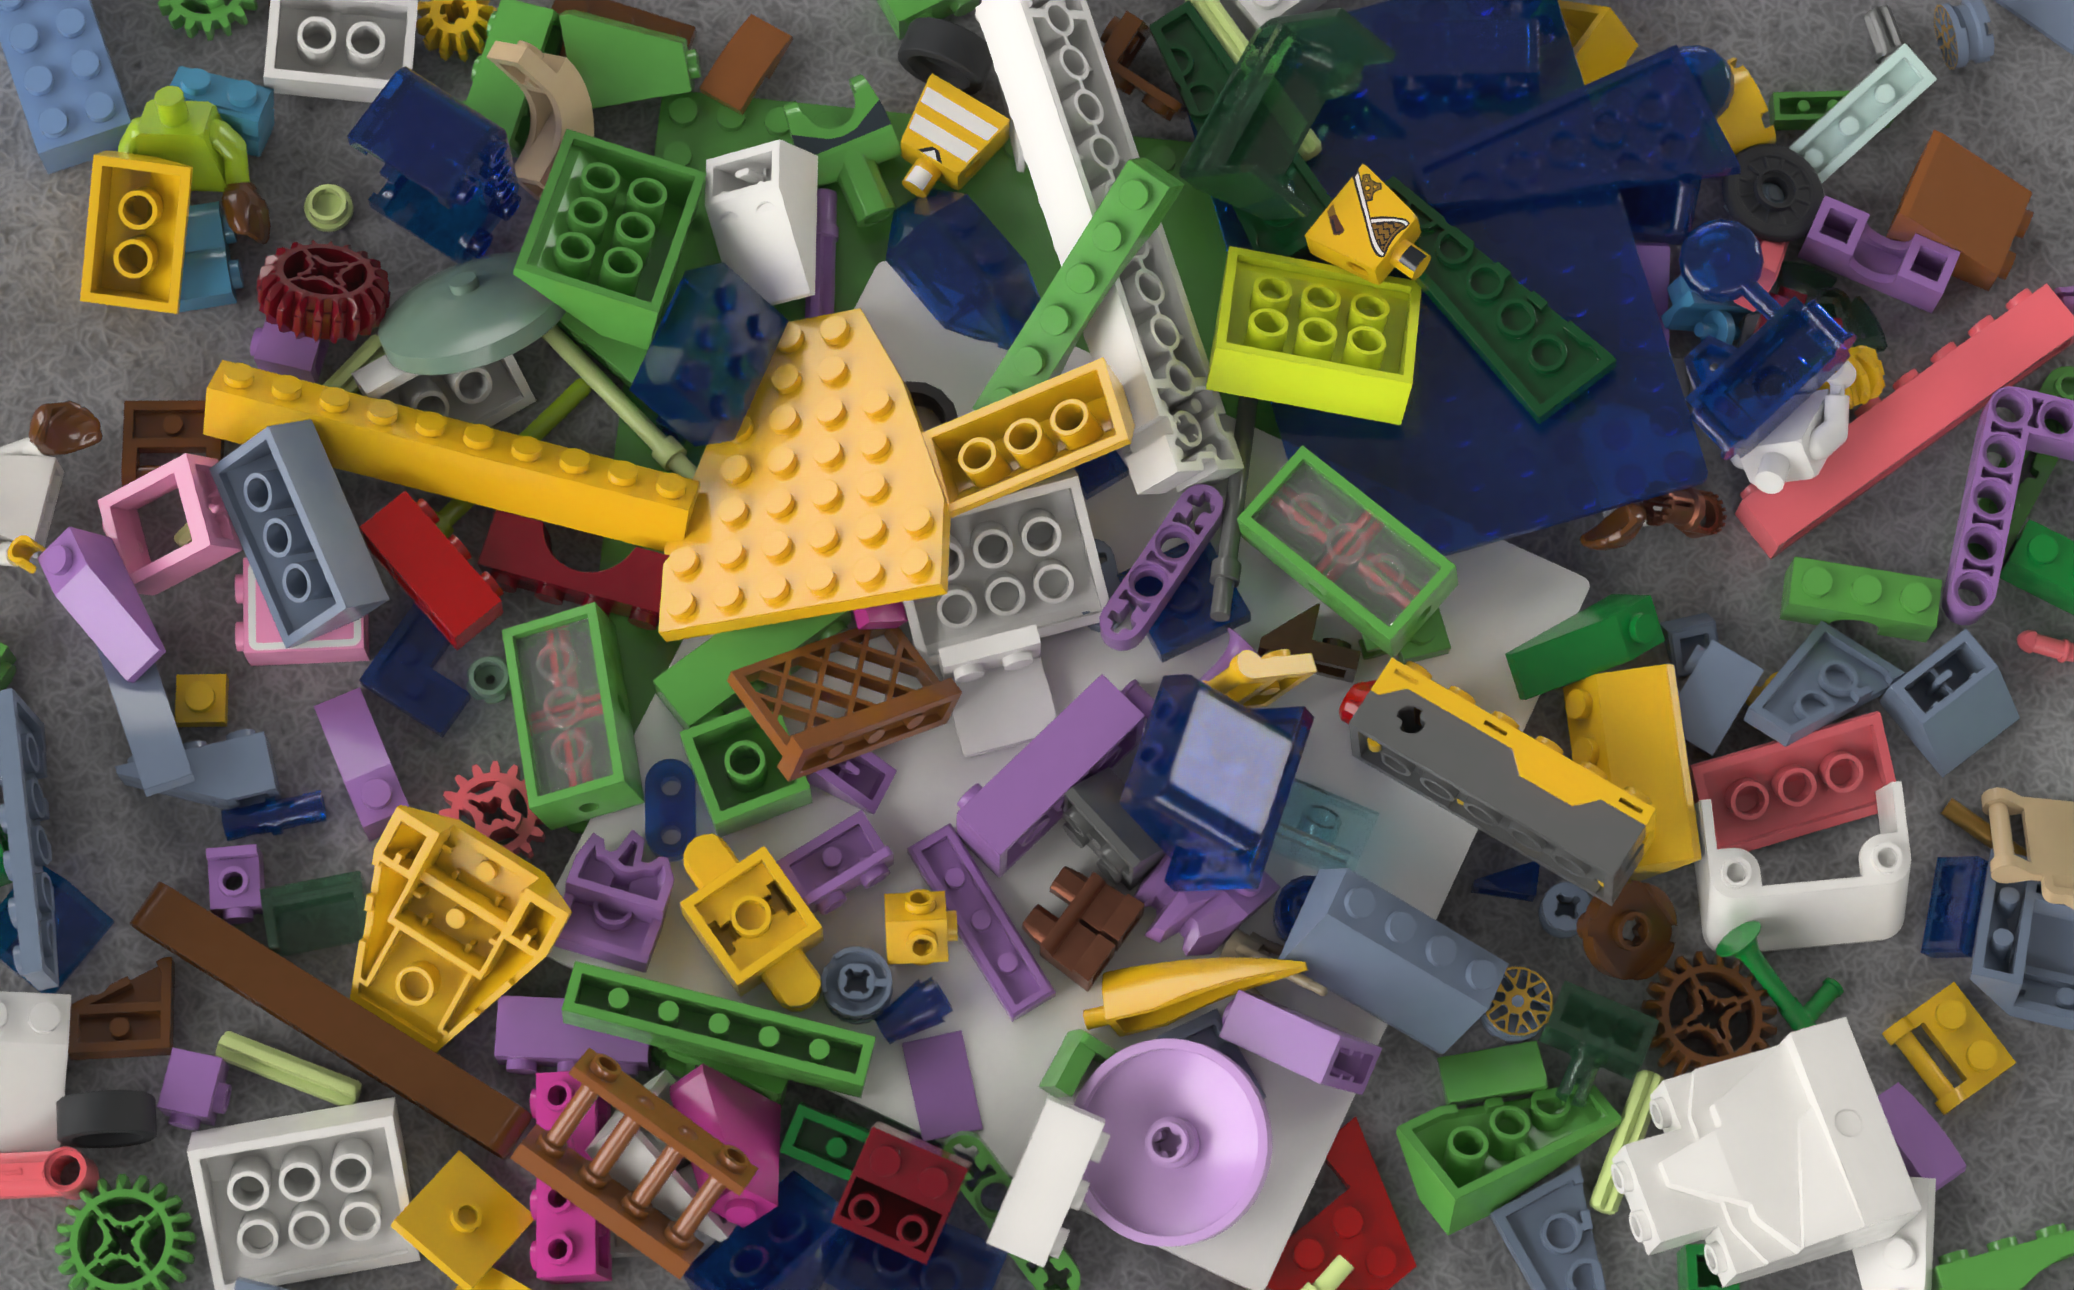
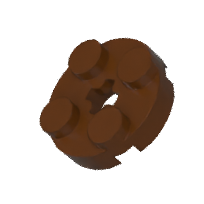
M1629 879L1612 906L1595 896L1592 898L1587 906V910L1578 918L1576 925L1577 933L1583 939V947L1589 961L1599 972L1621 980H1643L1659 972L1670 959L1675 946V942L1670 941L1672 925L1677 926V915L1671 900L1659 887ZM1635 919L1636 924L1632 928L1635 937L1632 941L1623 938L1624 924L1626 921H1633Z

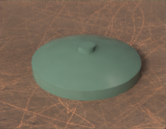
M520 251L504 252L456 264L418 283L398 298L387 310L379 325L378 334L387 359L396 368L418 375H443L475 369L520 351L553 328L566 311L513 274Z

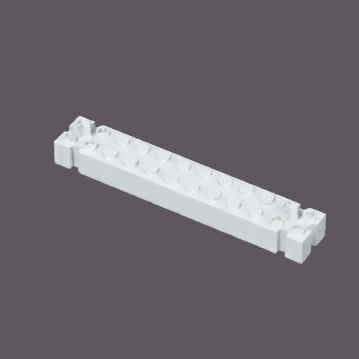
M981 0L982 3L975 8V18L980 23L994 63V69L998 75L1009 108V114L1013 120L1024 159L1028 165L1039 204L1043 210L1053 240L1054 249L1062 266L1127 161L1140 157L1086 0ZM1161 222L1126 266L1083 331L1092 360L1095 361L1104 357L1122 383L1135 428L1132 443L1129 444L1131 450L1125 453L1123 462L1127 469H1129L1137 495L1166 493L1176 487L1177 492H1184L1187 488L1196 484L1214 486L1244 469L1233 432H1224L1219 419L1220 416L1226 413L1220 394L1217 391L1206 390L1209 361Z

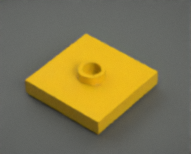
M459 1150L394 1219L391 1227L463 1290H472L533 1223L534 1219L526 1207Z

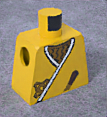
M1364 164L1359 167L1305 234L1310 253L1377 285L1386 279L1394 267L1412 280H1416L1422 275L1431 260L1429 254L1414 245L1421 234L1419 221L1415 213Z

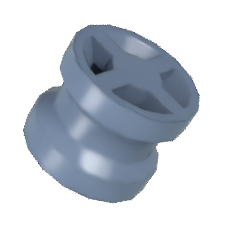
M1560 882L1552 886L1545 893L1538 910L1539 922L1543 929L1551 936L1560 939L1578 935L1576 926L1578 918L1587 910V906L1591 901L1588 892L1571 882ZM1560 899L1561 902H1567L1570 904H1561L1558 900Z

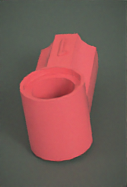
M59 1147L53 1151L0 1153V1199L65 1197L67 1199L79 1200L81 1199L79 1195L81 1190L86 1189L92 1194L97 1187V1181L99 1180L98 1167L93 1160L72 1147ZM71 1162H79L80 1174L76 1181L69 1185H62L60 1176L64 1167Z

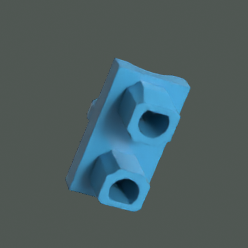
M1682 274L1667 287L1672 307L1661 316L1665 329L1694 331L1695 335L1700 337L1701 343L1707 351L1722 353L1728 350L1733 340H1737L1740 337L1738 324L1745 315L1756 313L1759 310L1752 312L1734 303V297L1731 296L1726 299L1708 290V285L1702 290L1697 275Z

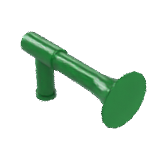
M1758 921L1743 923L1722 938L1717 945V955L1721 957L1734 956L1746 965L1761 986L1767 990L1768 995L1778 1007L1779 1013L1793 1032L1815 1026L1818 1018L1844 992L1842 986L1836 980L1828 977L1808 1002L1802 1006L1762 954L1757 942V936L1762 927Z

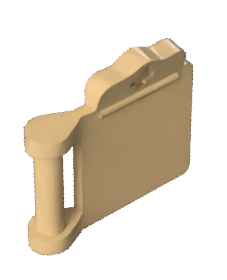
M1999 787L1986 790L1981 795L1982 811L1989 816L1994 851V858L1990 861L1992 879L1998 883L2006 884L2028 880L2041 881L2042 896L2047 902L2064 904L2074 910V802L2022 797L2008 789ZM2021 814L2028 861L2014 854L2010 815Z

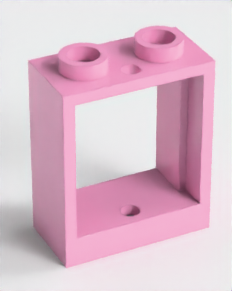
M185 453L97 500L102 516L104 533L107 537L112 538L138 594L151 596L159 594L243 550L209 468L219 462L218 459ZM178 488L192 542L151 563L137 509Z

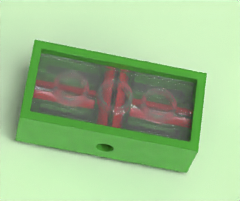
M1303 445L1237 518L1241 537L1392 658L1400 652L1459 585L1455 564Z
M596 602L503 629L502 636L529 809L550 830H554L645 803L615 624Z

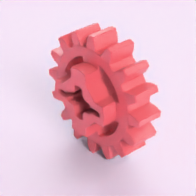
M493 761L489 773L483 774L481 768L475 764L472 765L474 776L472 779L467 780L458 774L455 777L459 787L458 792L444 791L443 793L445 801L451 808L439 810V815L461 820L462 815H464L467 819L475 822L474 829L496 843L510 837L514 838L513 841L503 845V847L516 855L521 852L524 856L531 859L534 853L530 842L532 840L544 842L546 837L544 832L537 827L544 823L529 809L525 779L519 780V767L513 765L505 774L502 773L498 761ZM494 786L490 791L480 795L475 794L484 788ZM517 793L527 805V818L513 810ZM497 808H501L505 819H494L491 825H488L484 814L486 812L494 814Z

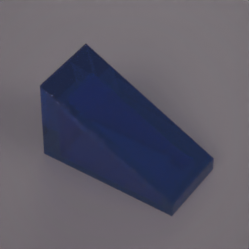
M1532 861L1475 879L1470 893L1533 902L1537 892L1540 864Z

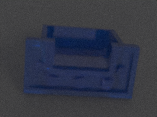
M1192 675L1163 676L1119 804L1171 859L1164 882L1174 892L1259 888L1314 721V716L1305 706L1250 710Z

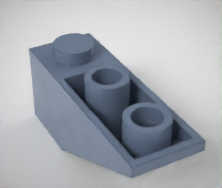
M242 729L226 735L225 741L208 745L205 741L184 743L183 746L195 781L159 793L230 811L282 800L271 744L264 731L256 733L254 729ZM133 756L127 759V764L115 766L116 773L124 785L143 789Z

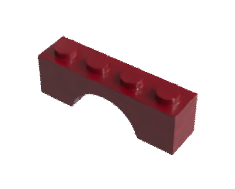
M496 509L477 565L482 573L484 571L488 572L505 592L515 593L517 588L535 592L534 596L553 605H562L564 600L580 604L581 606L596 602L608 617L610 613L628 617V622L639 628L656 630L657 625H659L663 563L670 555L635 547L623 561L609 569L598 572L577 571L563 565L554 557L551 536L542 521Z

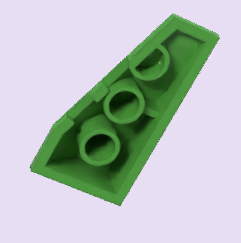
M1589 1082L1535 1091L1531 1098L1503 1102L1502 1097L1485 1099L1484 1105L1457 1109L1456 1104L1439 1106L1397 1126L1396 1134L1420 1201L1449 1236L1489 1216L1493 1211L1504 1206L1619 1126L1622 1117L1594 1083Z

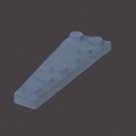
M9 688L0 690V787H3L4 803L0 804V824L4 833L8 834L9 850L3 853V863L8 879L13 881L14 898L8 900V910L13 926L18 928L19 945L13 948V958L18 974L24 976L41 991L59 987L56 924L54 918V888L49 875L43 872V865H48L52 861V850L46 833L40 825V821L50 819L49 802L44 798L38 783V779L47 778L44 723L14 689Z

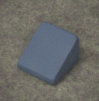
M1708 613L1660 623L1670 664L1674 665L1676 678L1691 675L1684 671L1683 668L1698 644L1707 649L1712 639L1719 643L1716 622Z

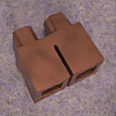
M1064 866L1050 886V892L1069 906L1061 917L1058 918L1037 904L1024 920L1022 929L1035 943L1040 945L1041 957L1088 992L1113 958L1114 952L1119 950L1143 917L1145 904L1130 894L1125 896L1111 887L1094 871L1088 878L1084 874Z

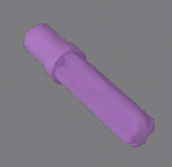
M817 189L815 295L806 297L805 319L834 313L836 242L839 240V227L837 226V193L830 189Z

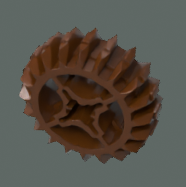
M1697 951L1693 956L1692 967L1684 956H1679L1674 961L1676 972L1671 968L1663 966L1658 972L1659 979L1663 984L1650 982L1647 986L1646 992L1655 1000H1644L1640 1005V1011L1654 1018L1643 1020L1640 1024V1030L1645 1033L1656 1032L1657 1035L1652 1037L1645 1044V1047L1648 1051H1655L1661 1047L1664 1049L1665 1053L1657 1061L1659 1067L1667 1066L1671 1059L1679 1064L1673 1073V1077L1684 1075L1687 1069L1693 1071L1700 1067L1770 1048V1045L1762 1038H1773L1777 1034V1027L1764 1022V1020L1774 1018L1777 1014V1008L1771 1005H1761V1002L1769 997L1767 990L1764 988L1754 989L1753 985L1757 979L1752 972H1750L1747 978L1739 973L1744 964L1739 959H1736L1731 967L1727 968L1724 966L1725 957L1718 956L1716 953L1710 965L1704 952ZM1699 982L1719 984L1729 989L1736 996L1726 999L1717 998L1711 994L1706 985L1701 986ZM1684 987L1688 995L1685 1001L1689 1008V1016L1672 1027L1669 1017L1670 1002L1673 994ZM1704 1009H1708V1015L1711 1011L1715 1012L1716 1015L1725 1012L1714 1025V1029H1710L1709 1024L1706 1027L1701 1023L1693 1025ZM1745 1011L1748 1021L1746 1039L1742 1047L1733 1051L1729 1043L1732 1036L1728 1024L1730 1020L1735 1019L1738 1014ZM1689 1039H1699L1709 1047L1711 1053L1716 1052L1718 1057L1695 1053L1684 1046L1680 1040L1684 1042Z

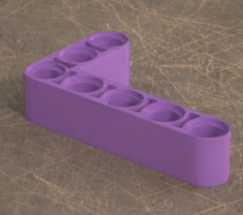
M2006 386L1998 389L1982 410L1977 426L1942 596V609L1952 622L1958 625L1976 623L1983 617L1996 597L2025 450L2074 461V400L2020 387ZM2005 407L2011 410L2016 417V422L2002 420L1998 416L1996 408ZM2044 419L2058 421L2063 426L2064 433L2055 434L2046 427ZM1996 452L2006 460L2007 467L1998 468L1993 466L1988 461L1987 453ZM1988 498L1992 500L1997 506L1998 513L1990 514L1983 511L1979 507L1977 499ZM1977 543L1982 545L1987 550L1989 559L1980 560L1975 558L1969 552L1968 544ZM1968 589L1973 591L1979 599V605L1969 606L1960 599L1958 590Z

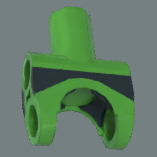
M859 74L849 79L855 99L854 113L840 127H819L809 119L806 113L802 114L796 101L783 105L792 144L818 156L817 189L838 181L856 225L864 227L877 224L897 211L878 164L900 156L902 152L882 103L865 77Z

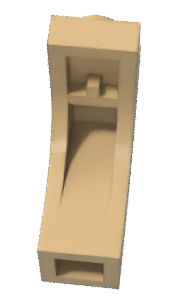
M495 41L486 57L521 88L530 109L528 139L509 176L536 200L540 201L566 129L594 137V116L590 96L580 73L567 57L542 53L537 47L525 41H518L517 44Z

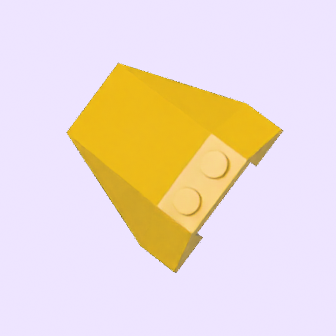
M399 805L374 849L372 865H375L371 891L366 896L364 908L367 911L363 938L359 940L350 1000L437 1053L550 954L572 911L545 872L468 824L451 817Z

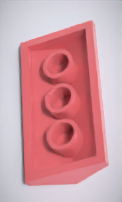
M1879 711L1823 726L1786 747L1777 741H1772L1689 765L1694 804L1700 800L1711 799L1717 849L1741 848L1746 851H1752L1878 814L1875 791L1891 782H1896L1882 716Z

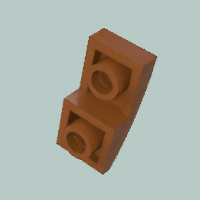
M751 14L734 34L699 87L701 93L743 115L765 77L767 79L771 78L791 44L793 37Z

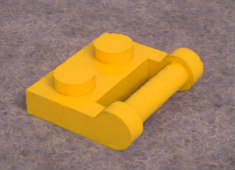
M1280 649L1269 652L1260 658L1252 650L1241 651L1231 659L1229 667L1210 681L1203 680L1192 686L1188 690L1187 701L1194 711L1202 714L1267 707L1317 672L1312 653L1291 655L1289 649Z
M1955 982L1948 985L1882 1033L1890 1046L1897 1045L1938 1099L1934 1104L1943 1115L1949 1113L2016 1064V1061ZM1921 1026L1962 1079L1963 1083L1956 1088L1952 1086L1912 1033L1917 1027Z

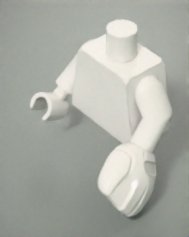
M1692 354L1686 357V369L1694 391L1701 402L1716 413L1722 448L1733 465L1738 469H1744L1749 482L1757 486L1762 492L1768 494L1779 493L1783 489L1785 482L1814 478L1819 474L1827 458L1846 441L1849 425L1850 396L1845 395V389L1853 384L1857 375L1852 363L1844 357H1840V367L1837 372L1834 362L1828 357H1823L1818 364L1819 376L1830 384V390L1823 389L1741 400L1740 407L1739 397L1727 367L1716 365L1714 360L1705 358L1703 355Z

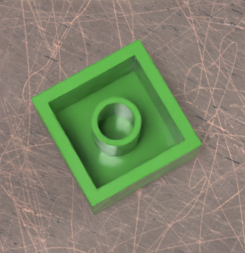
M746 707L679 732L684 752L717 836L724 837L813 803L807 777L803 776L790 782L786 780L777 767L782 755ZM778 715V722L790 736L782 715Z

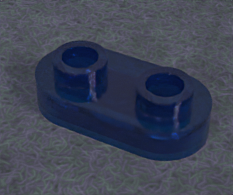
M664 759L655 763L649 769L645 778V837L647 845L653 855L657 858L659 856L668 857L669 862L684 859L683 854L687 845L697 837V786L695 776L686 763L677 759ZM669 781H676L681 785V788L675 795H666L662 791L664 784ZM668 830H676L681 834V838L675 844H666L662 840L664 833Z

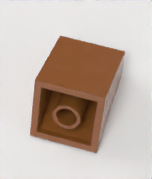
M1934 130L1915 165L1885 237L1896 241H1910L1916 233L1961 252L1951 276L1989 291L1997 277L2006 280L2017 253L2009 249L2015 236L2023 239L2032 220L2034 212L2026 208L2033 192L1945 134Z

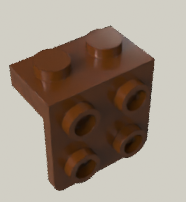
M1126 11L1121 19L1117 16L1113 17L1105 28L1100 41L1105 43L1103 51L1116 88L1129 96L1134 89L1145 94L1141 102L1168 121H1171L1175 114L1185 120L1188 112L1182 103L1129 70V67L1151 34L1150 28L1143 20L1129 11Z

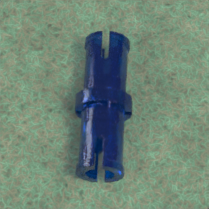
M321 790L277 799L276 796L265 797V802L221 810L223 828L228 842L272 832L273 836L282 835L285 829L327 821L326 807Z

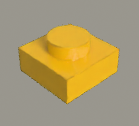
M227 674L176 675L175 722L177 727H227L229 678Z

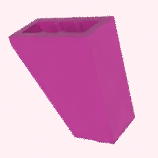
M703 1063L672 1084L669 1095L673 1108L725 1145H732L746 1154L749 1162L759 1168L740 1196L726 1187L710 1210L729 1222L745 1228L778 1206L781 1105ZM690 1161L698 1189H700L709 1177V1174Z

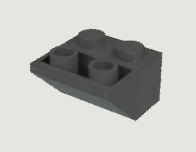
M1110 767L1073 786L1064 795L1063 819L1066 821L1062 825L1064 831L1080 848L1088 845L1100 858L1096 862L1098 868L1114 885L1122 882L1131 891L1177 843L1172 834Z

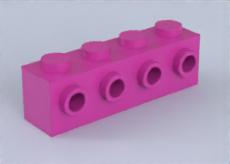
M570 1071L536 1073V1088H533L530 1093V1110L533 1118L536 1119V1124L545 1130L551 1129L582 1084L568 1074ZM598 1096L567 1141L571 1149L587 1160L593 1159L585 1150L610 1119L611 1104ZM536 1177V1190H533L530 1195V1211L533 1219L536 1220V1241H533L530 1247V1261L533 1270L536 1272V1278L551 1284L612 1281L610 1229Z

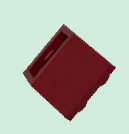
M878 1121L871 1128L831 1222L927 1264L956 1203L972 1162Z

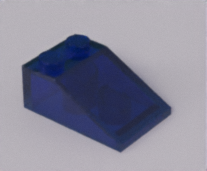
M793 1170L778 1185V1206L745 1228L736 1225L727 1239L722 1242L716 1240L691 1263L683 1277L691 1290H820L851 1236L852 1231L831 1222L839 1202Z

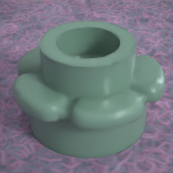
M498 656L482 657L474 661L468 668L467 677L469 681L466 683V687L474 699H484L488 704H495L504 700L507 691H511L507 662ZM488 676H493L495 678V682L493 684L486 683V678Z

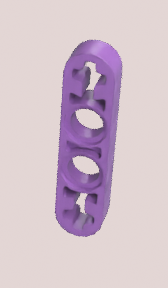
M1196 484L1187 488L1182 493L1103 608L1099 617L1100 633L1104 643L1110 648L1118 651H1128L1142 642L1221 526L1224 513L1223 498L1214 487L1206 484ZM1205 502L1210 503L1211 514L1202 512L1194 522V532L1189 527L1193 520L1192 505L1201 507ZM1171 538H1180L1188 543L1189 550L1184 556L1171 558L1162 552V545ZM1146 576L1158 578L1163 584L1162 590L1152 597L1140 595L1134 587L1141 578ZM1130 602L1136 608L1130 618L1132 630L1123 628L1119 633H1115L1112 621L1121 623L1125 620L1130 612Z

